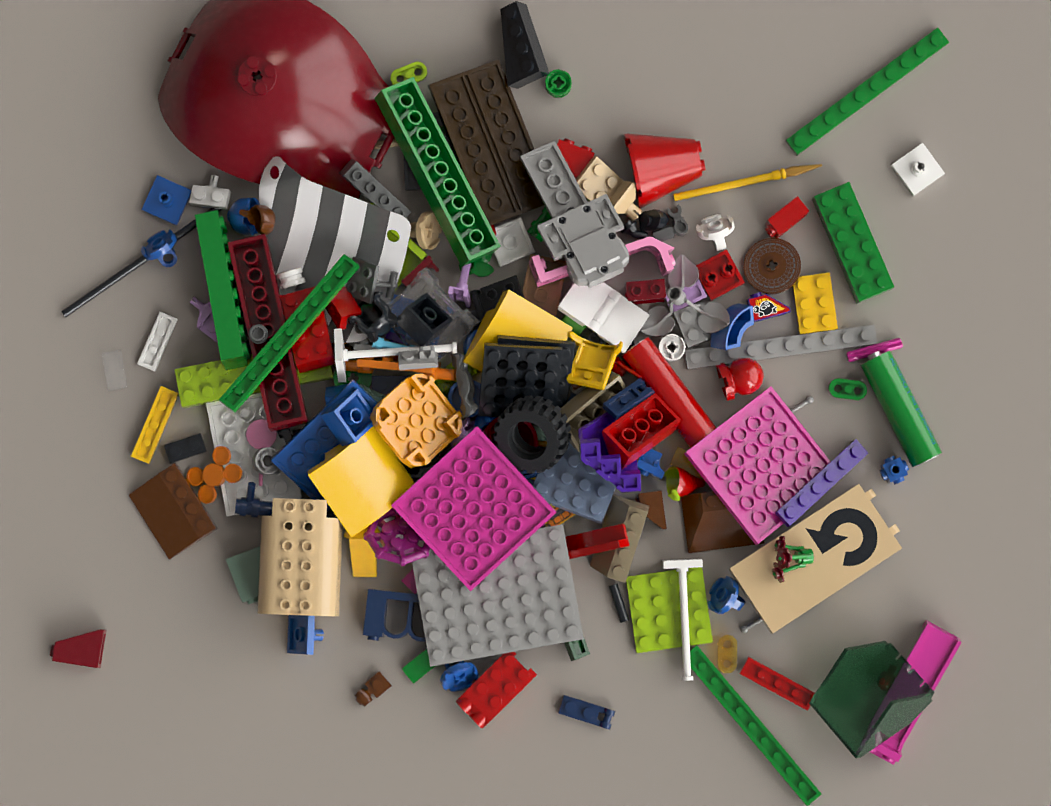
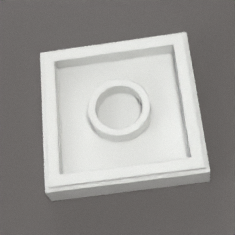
M521 217L495 227L496 237L501 247L494 254L500 267L535 253Z

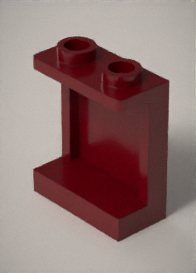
M665 279L625 283V298L635 305L665 302Z

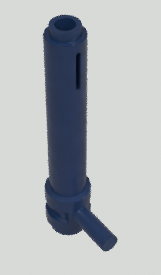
M249 482L247 496L241 497V499L236 498L235 514L243 517L251 515L254 518L272 516L273 502L260 501V499L254 498L256 484ZM332 509L326 513V518H337Z

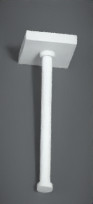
M342 328L334 329L335 364L338 383L346 382L345 361H348V359L397 356L398 352L419 351L420 346L348 351L344 346ZM456 342L433 345L437 353H457ZM424 346L423 350H430V346Z
M700 558L662 560L663 569L676 568V571L679 572L683 657L682 681L693 680L690 663L686 571H688V568L703 567V562Z

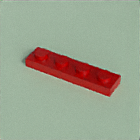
M750 657L747 658L739 673L807 711L817 695Z

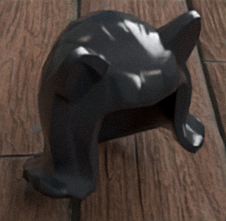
M381 291L374 292L372 304L362 301L358 305L362 311L361 315L351 316L348 319L350 325L352 322H355L358 329L366 334L373 343L377 342L378 336L388 334L392 325L398 322L397 316L391 312L388 304L380 298L383 294Z

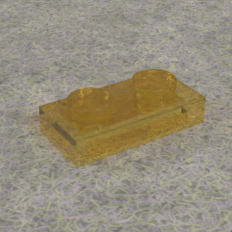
M677 447L669 465L685 469L691 475L704 480L684 453L687 451Z

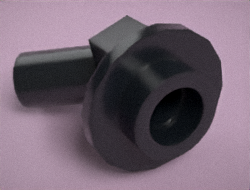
M631 220L624 224V229L621 231L622 234H628L639 239L648 236L647 232L637 231V222H632Z

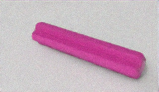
M900 338L849 351L846 355L848 361L852 362L867 358V356L877 351L885 353L890 350L900 349L903 347Z

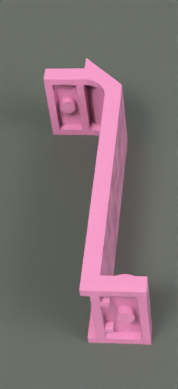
M649 236L625 245L629 255L641 251L651 252L656 258L662 276L671 273L674 269L675 260L673 255L670 254L674 247ZM539 254L531 257L528 262L537 287L569 277L566 269L567 265L545 272V269H547L546 263L543 258L540 259Z

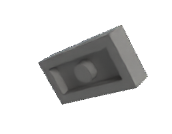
M420 346L419 351L398 352L399 370L438 367V354L435 352L434 346H430V350H423V346Z

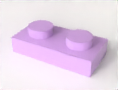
M697 280L692 287L684 286V290H682L686 294V298L693 304L707 298L700 280ZM666 295V298H665V299H666L667 304H668V301H669L670 299H669V298L667 297V295ZM685 302L682 305L673 304V312L690 305Z

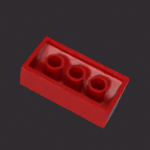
M654 393L602 430L608 454H620L621 469L623 470L674 433L681 419Z

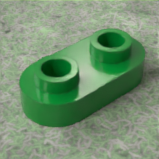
M837 378L831 381L828 387L829 393L835 398L861 400L867 394L866 385L856 380ZM836 385L841 386L840 392L835 391L834 387ZM855 387L860 389V394L854 393Z

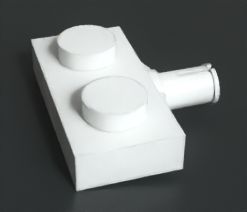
M211 175L209 185H193L189 203L192 206L227 210L231 191L218 188L219 176Z

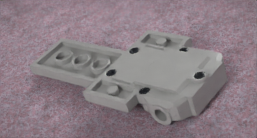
M555 140L521 155L520 160L552 218L538 225L537 229L554 261L565 257L566 269L571 281L578 286H588L591 288L624 273V267L629 263V253L625 244L616 235V232L624 229V225L608 195L605 194L587 202Z

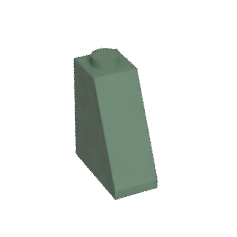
M260 546L226 559L242 603L247 602L248 605L258 601Z

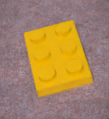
M830 272L799 276L796 283L792 286L799 335L837 330Z

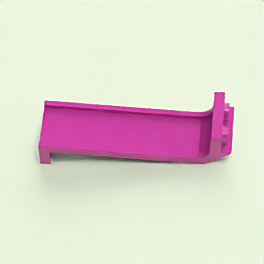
M927 620L922 626L923 631L875 713L860 744V747L892 765L901 759V750L906 739L962 643L957 636Z

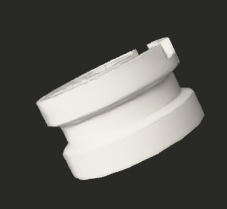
M302 267L276 274V278L280 281L279 288L283 289L305 283V277H302L301 274L303 272Z
M669 334L661 339L658 350L667 361L673 362L683 356L686 346L682 337L677 334ZM671 344L676 347L673 352L668 349V346Z

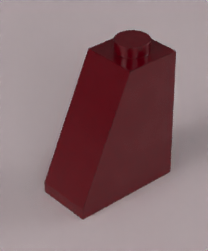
M100 629L56 641L50 650L52 661L101 668L107 630Z

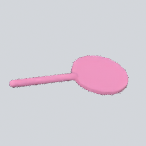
M259 419L249 425L246 437L252 447L261 449L271 447L274 444L277 432L270 431L267 420ZM259 473V486H262L263 475Z

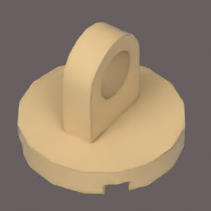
M425 211L420 215L417 222L410 223V238H416L422 249L432 250L440 242L438 236L442 232V228L434 213Z

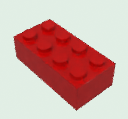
M315 287L280 295L286 321ZM325 309L292 346L299 373L335 364V352Z

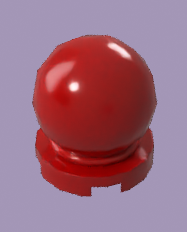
M738 358L732 361L729 367L724 362L716 365L718 378H723L725 387H722V391L726 400H734L736 393L750 395L763 384V369L756 360Z

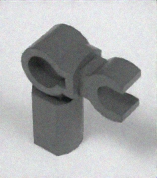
M679 204L676 206L678 212L675 214L671 212L670 208H667L668 216L673 219V227L667 226L653 231V238L664 242L674 238V235L684 236L687 234L688 224L684 217H681L682 209Z

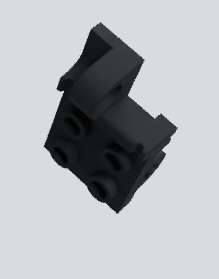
M517 275L482 287L480 290L470 291L476 310L459 315L467 334L478 330L486 312L495 309L504 291L511 290L524 298Z

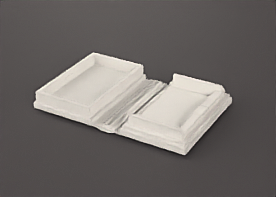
M604 282L591 288L588 286H578L574 283L558 306L559 311L582 327L586 325L609 345H617L620 341L623 342L622 353L626 352L650 316Z

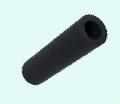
M618 583L609 586L620 623L628 621V614Z

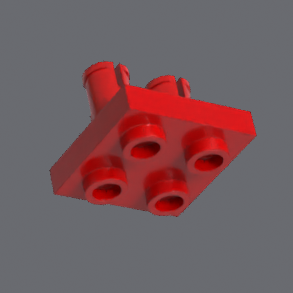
M727 249L696 265L699 270L698 279L710 301L745 283Z

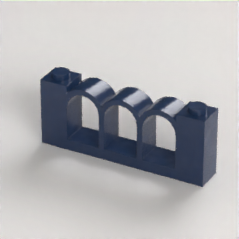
M368 589L363 635L368 636L367 640L379 641V637H384V634L387 637L398 639L407 636L409 633L414 640L425 642V637H418L412 627L415 602L419 603L418 594ZM388 599L409 601L407 625L400 634H392L386 627Z

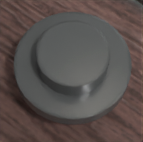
M254 325L249 330V338L255 344H262L268 338V331L263 325Z

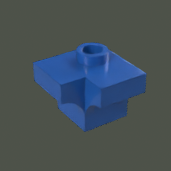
M650 449L639 458L637 465L641 475L648 477L650 474L658 479H662L665 473L659 464L662 453Z

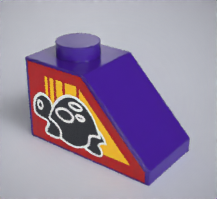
M761 292L750 295V299L746 301L747 305L753 306L754 323L791 312L790 307L767 294L761 295Z

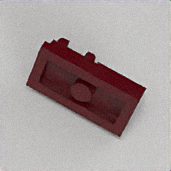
M430 255L426 257L401 281L407 289L410 287L414 288L421 281L419 278L422 274L428 280H431L428 269L439 272V268L432 262V257Z

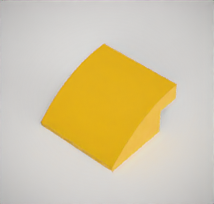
M506 290L502 293L495 309L486 312L462 362L482 373L484 343H497L498 335L566 341L569 337L568 333L572 331L573 327L511 290Z
M374 425L356 443L346 446L339 444L325 453L324 461L308 470V476L324 499L327 500L328 505L351 537L392 509L391 505L415 484L399 458L376 431Z

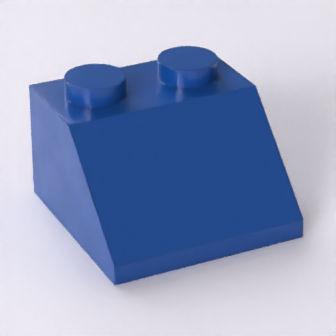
M358 389L333 403L320 415L341 446L356 443L373 426L370 419V414L373 411Z

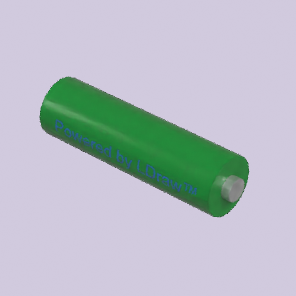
M891 350L883 354L877 351L867 356L869 361L860 366L911 467L919 466L939 456L942 451Z

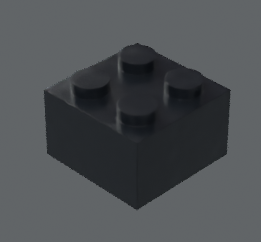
M425 293L408 305L397 317V323L415 343L423 347L441 335L453 321L428 293Z

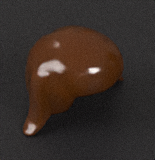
M254 205L249 210H239V214L246 217L249 223L255 226L259 234L268 235L273 231L276 217L273 210L268 206Z

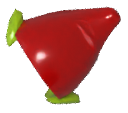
M669 467L664 473L667 496L674 501H679L680 497L689 495L694 490L705 486L704 480L694 477L680 467Z

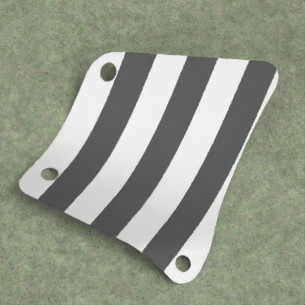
M276 156L271 159L264 169L260 181L259 203L272 209L276 217L273 231L266 235L275 274L302 267L303 272L301 274L302 277H305L306 281L295 286L279 288L280 295L317 286L343 254L350 259L357 257L378 265L377 281L389 282L390 271L398 272V282L411 232L410 222L404 216L311 182L295 172L281 157ZM273 166H277L279 169V177L277 179H273L270 176V170ZM389 230L397 231L400 237L397 242H392L387 238ZM375 286L374 292L381 291L383 294L380 298L389 306L391 299L385 298L387 287ZM354 298L358 305L362 302V300ZM325 309L332 343H334V329L338 328ZM244 319V323H241V324H243L244 330H246L247 339H248V341H244V342H245V343H250V342H249L248 333H247L246 324H245V319ZM347 320L346 329L342 330L344 343L359 342L368 338L364 333H356L355 322H352L350 325Z

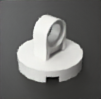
M716 214L701 220L702 224L700 226L697 224L696 226L698 237L703 240H713L717 251L726 249L724 237L729 235L735 228L733 218L730 215H727L726 218L721 217V214Z

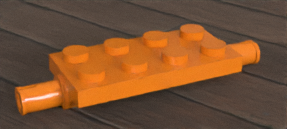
M398 355L358 358L357 360L345 361L346 371L370 374L373 373L374 368L399 370ZM438 362V367L399 370L421 372L427 376L431 375L435 380H456V370L441 368V362Z

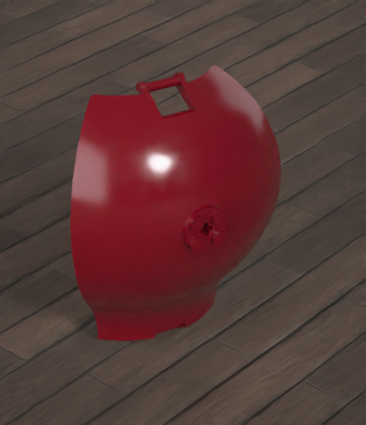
M209 0L198 13L190 28H184L182 31L184 34L173 55L167 60L171 64L160 88L158 102L162 116L171 132L197 157L235 177L260 184L264 169L271 159L277 156L281 157L289 167L305 179L359 199L361 193L345 180L339 172L351 159L357 161L369 173L373 166L381 169V162L393 139H396L375 100L377 94L389 86L378 74L358 41L335 18L307 0ZM190 36L194 37L184 59H179ZM260 74L262 79L255 81L254 77ZM383 133L386 135V138L377 156L373 159L370 155ZM273 166L270 170V176L273 179L279 177L277 166Z

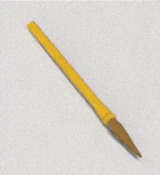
M822 164L781 168L780 171L778 169L766 174L675 193L673 197L674 201L769 180L786 179V177L797 176L821 167Z

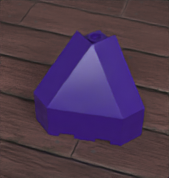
M606 412L578 429L579 450L583 463L595 469L596 473L613 483L621 492L641 491V473L638 470L637 459L622 470L620 454H608L602 430L616 421L610 414Z

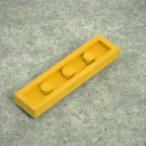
M160 386L131 457L150 464L179 393Z

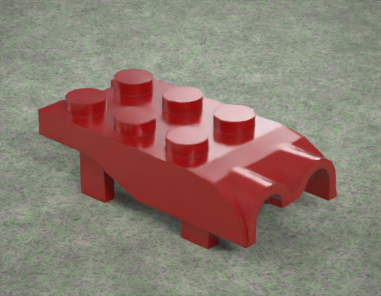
M516 652L504 653L455 701L482 729L537 676L531 668L527 670L514 657L517 654Z

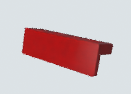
M624 523L565 537L569 559L630 546Z

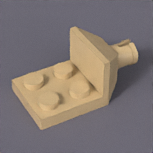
M594 156L576 179L586 200L590 202L607 194L617 214H625L631 221L636 220L639 217L636 213L639 215L642 213V210L633 203L636 199V184L631 181H623L601 159Z

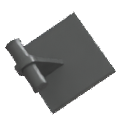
M353 257L352 260L360 268L349 279L347 291L354 298L372 304L375 286L387 287L385 298L393 299L395 288L398 286L396 283L398 272L390 271L389 282L377 281L379 266Z

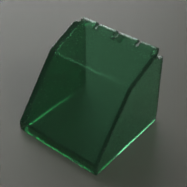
M886 641L845 648L809 702L811 707L856 759L861 758L909 725L933 701L931 698L935 692L926 682L920 687L924 681L915 669H911L912 666L902 655L896 659L900 652L892 643L888 644Z

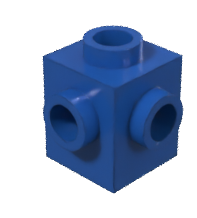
M894 456L885 459V464L881 465V470H879L883 480H886L887 483L893 482L894 485L904 481V476L908 475L907 471L909 470L906 461L901 460L900 457L895 459ZM893 466H897L898 473H893Z

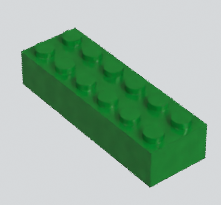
M850 182L814 196L812 201L856 304L892 290L894 284Z

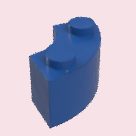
M737 303L726 309L730 316V323L724 329L711 333L712 348L728 350L741 346L743 333L748 327L754 325L752 305Z

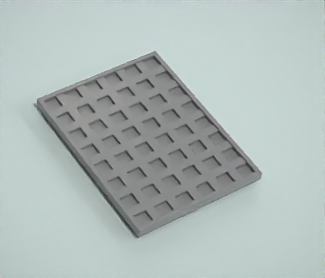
M563 524L539 528L472 591L458 579L431 548L426 559L421 558L412 562L430 667L584 639Z

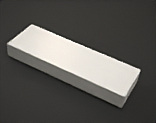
M159 312L137 362L138 365L154 372L156 371L178 321L177 318Z

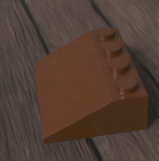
M176 463L158 473L129 494L132 502L169 560L218 529Z

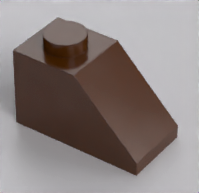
M662 490L639 493L635 501L649 506L646 518L662 530L667 529Z

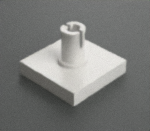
M923 143L891 165L913 196L945 174Z

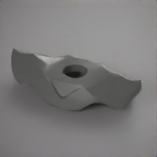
M451 353L452 365L456 370L457 384L461 397L460 409L462 411V418H467L478 409L473 400L475 394L474 381L468 372V364L462 362L465 356Z

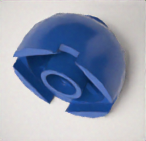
M256 198L236 200L227 213V219L231 227L240 235L253 236L258 233L255 226L251 225L246 217L239 214L241 209L249 210L254 205H260Z

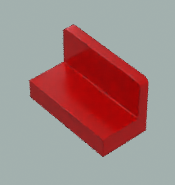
M346 286L325 307L338 329L342 328V330L346 329L348 318L361 315L362 312L351 293L347 291Z

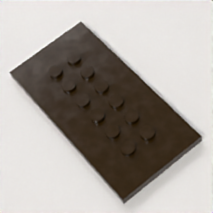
M499 59L429 84L428 88L459 166L490 226L544 206L539 193L520 160L521 155L535 149L511 88L507 86V78Z

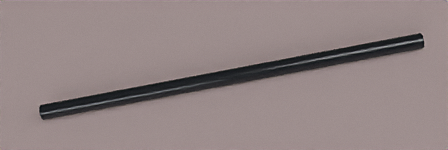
M210 208L206 212L218 210V212H220L222 209ZM196 219L174 233L177 241L197 227ZM142 255L61 312L65 317H68L149 260H146Z

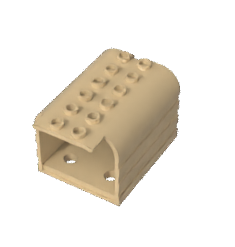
M273 498L272 516H262L258 614L339 616L343 525L338 518H326L327 500Z

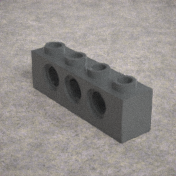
M351 159L339 172L345 180L375 206L400 214L405 218L411 213L406 206L357 161Z

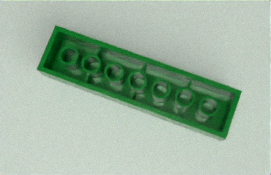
M218 210L195 214L220 359L226 370L246 367L249 365L248 360L251 359L247 344L244 342L248 341L246 330H244V326L241 324L244 323V317L240 306H238L241 305L239 293H237L235 288L237 287L233 270H231L233 265L230 252H228V242L230 241L227 238V234H225L228 233L227 224L224 221V217L219 215Z

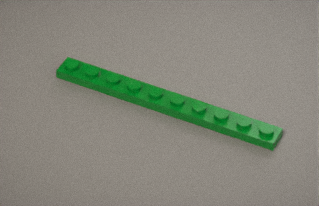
M937 27L786 139L787 144L798 156L949 44V41Z
M343 254L221 396L219 401L236 413L360 268L359 265Z
M698 645L690 650L691 669L804 804L809 806L822 793Z

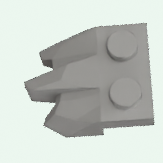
M703 301L694 305L704 311V307L708 302ZM688 306L673 312L687 348L711 340V333L703 331L698 324V318L701 313Z

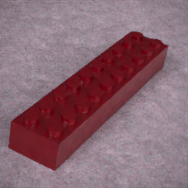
M265 234L228 242L248 337L250 328L257 324L263 325L268 331V338L262 344H255L249 338L253 359L286 322L269 242ZM291 347L259 385L268 428L271 432L309 422Z

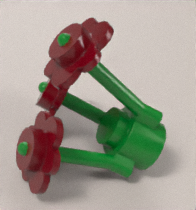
M780 536L779 540L775 542V551H777L776 561L778 563H773L772 573L779 583L784 582V573L798 568H805L806 564L813 563L814 553L812 549H804V546L786 545L785 536ZM789 550H795L796 552L794 555H791ZM792 560H795V562L798 563L796 565L790 566V562Z

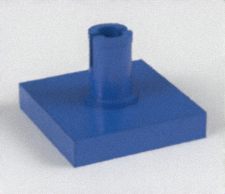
M157 175L142 207V211L177 226L190 199L192 190Z
M288 615L287 653L314 655V641H322L324 636H316V634H324L322 629H315V616Z

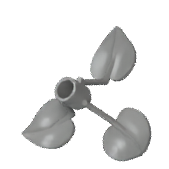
M681 254L675 260L674 269L668 274V282L671 286L667 291V297L670 299L668 301L670 311L664 306L651 308L648 311L650 316L641 328V332L646 335L660 337L670 333L675 326V320L671 317L673 314V304L682 305L684 302L701 313L698 318V324L707 333L718 332L730 323L729 313L722 304L714 301L708 302L703 311L686 298V294L682 290H684V286L692 287L697 282L699 270L693 262L684 254Z

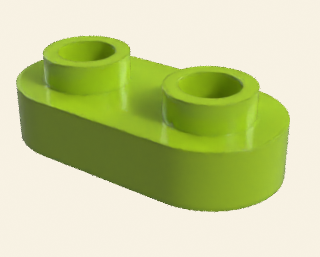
M414 62L398 68L391 74L392 85L400 83L397 81L399 76L404 78L403 81L414 77L417 83L421 82L427 76V68L422 62ZM415 70H421V74L415 75Z

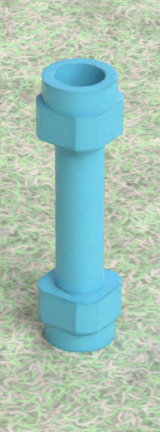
M378 337L377 342H372V348L376 349L415 347V345L411 344L406 346L385 341L381 337Z

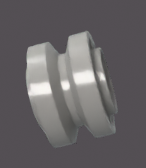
M271 447L257 450L252 457L253 468L262 475L277 472L279 468L272 461L269 466H265L263 458L268 456L271 459L278 451Z

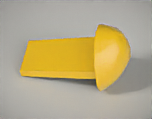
M378 526L376 527L375 533H380ZM368 527L353 537L349 535L347 530L343 535L349 539L353 577H377V558L369 543L364 540V533Z

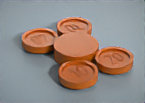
M218 446L214 449L212 458L215 463L208 464L204 470L200 467H192L187 472V481L190 485L200 486L204 482L207 484L201 486L198 490V498L204 504H210L215 501L217 493L214 486L222 485L225 480L229 483H236L242 478V469L239 465L229 464L225 468L222 466L229 463L231 459V452L225 446Z

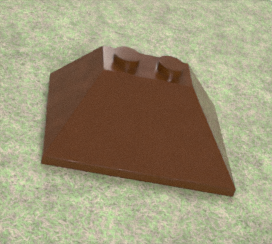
M714 491L681 497L688 553L755 545Z

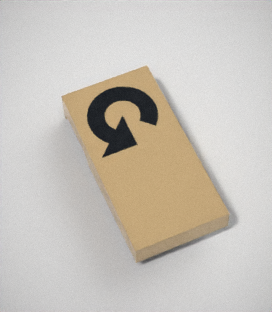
M858 484L780 535L785 536L786 545L804 546V549L810 548L814 553L812 564H806L805 568H798L784 573V582L779 583L772 573L773 563H778L776 561L777 551H775V542L779 540L780 536L729 569L771 634L902 549L894 537L900 530L896 524L888 528L870 501L876 496L872 489L864 492L860 484ZM789 550L791 555H794L796 552L795 550ZM795 560L790 562V566L798 564Z

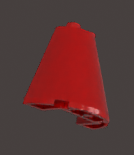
M624 134L627 153H629L636 184V197L639 208H643L702 177V171H706L704 159L700 160L699 152H702L700 141L687 138Z

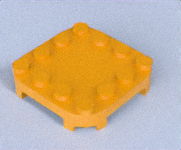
M416 373L405 378L376 404L373 412L370 414V419L376 431L399 460L409 468L420 467L430 463L440 451L462 433V414L460 410L456 411L436 386L434 383L435 379L431 375L427 376Z

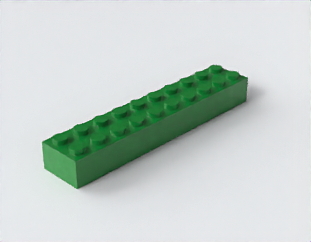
M414 77L381 90L375 97V100L461 267L493 254L501 245Z

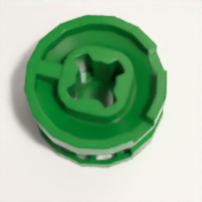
M559 69L551 71L545 80L548 94L556 98L566 96L572 87L569 73Z

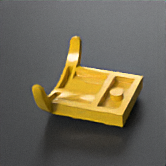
M570 331L568 333L569 338L575 341V344L579 347L572 364V371L567 377L568 383L604 390L616 356L622 350L623 342L620 341L617 345L599 344L586 340Z

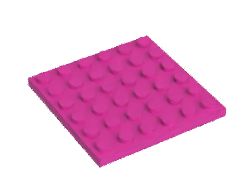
M772 386L684 453L755 545L759 544L784 524L775 512L831 462Z
M478 426L391 505L470 591L556 513L555 509Z

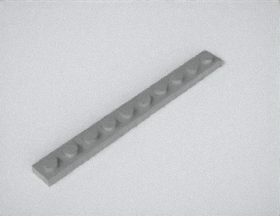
M875 325L742 342L740 347L728 350L712 347L685 350L687 370L716 366L723 362L725 365L731 364L732 361L738 358L763 360L877 344Z

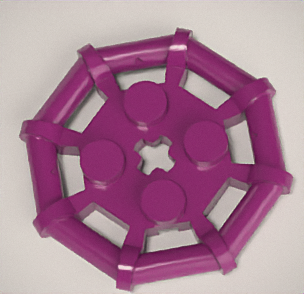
M394 508L370 524L364 533V540L369 543L378 560L384 559L400 564V566H405V564L421 558L426 559L429 556L430 547L425 542L423 547L418 546L419 541H423V539L401 518ZM395 516V519L391 521H384L386 518ZM377 525L382 528L380 533H375ZM398 534L403 535V539L400 537L396 538ZM377 541H380L383 547L380 548Z

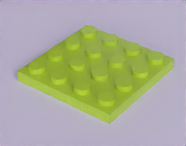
M702 567L688 568L686 575L690 646L713 643ZM670 570L628 576L626 584L636 653L682 647L679 572Z

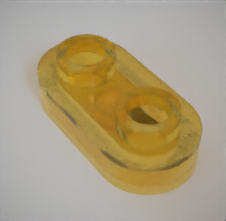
M723 635L718 640L717 666L723 673H732L737 667V640L731 635ZM725 641H730L731 646L729 648L724 647ZM725 660L730 661L729 667H724L723 662Z

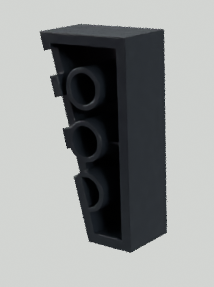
M515 1L501 8L507 86L519 89L550 73L527 4Z

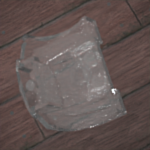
M426 267L418 272L411 284L395 299L390 301L388 306L391 312L398 317L408 305L425 293H428L453 321L441 335L426 346L452 344V342H456L458 345L480 321L467 308L462 310L437 284L440 280ZM398 323L392 325V329L405 345L419 346ZM449 352L437 353L438 360L444 357Z

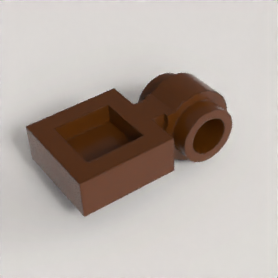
M379 671L365 683L368 690L365 691L362 688L354 695L356 697L355 700L359 705L362 704L365 707L373 700L371 694L378 698L392 685Z

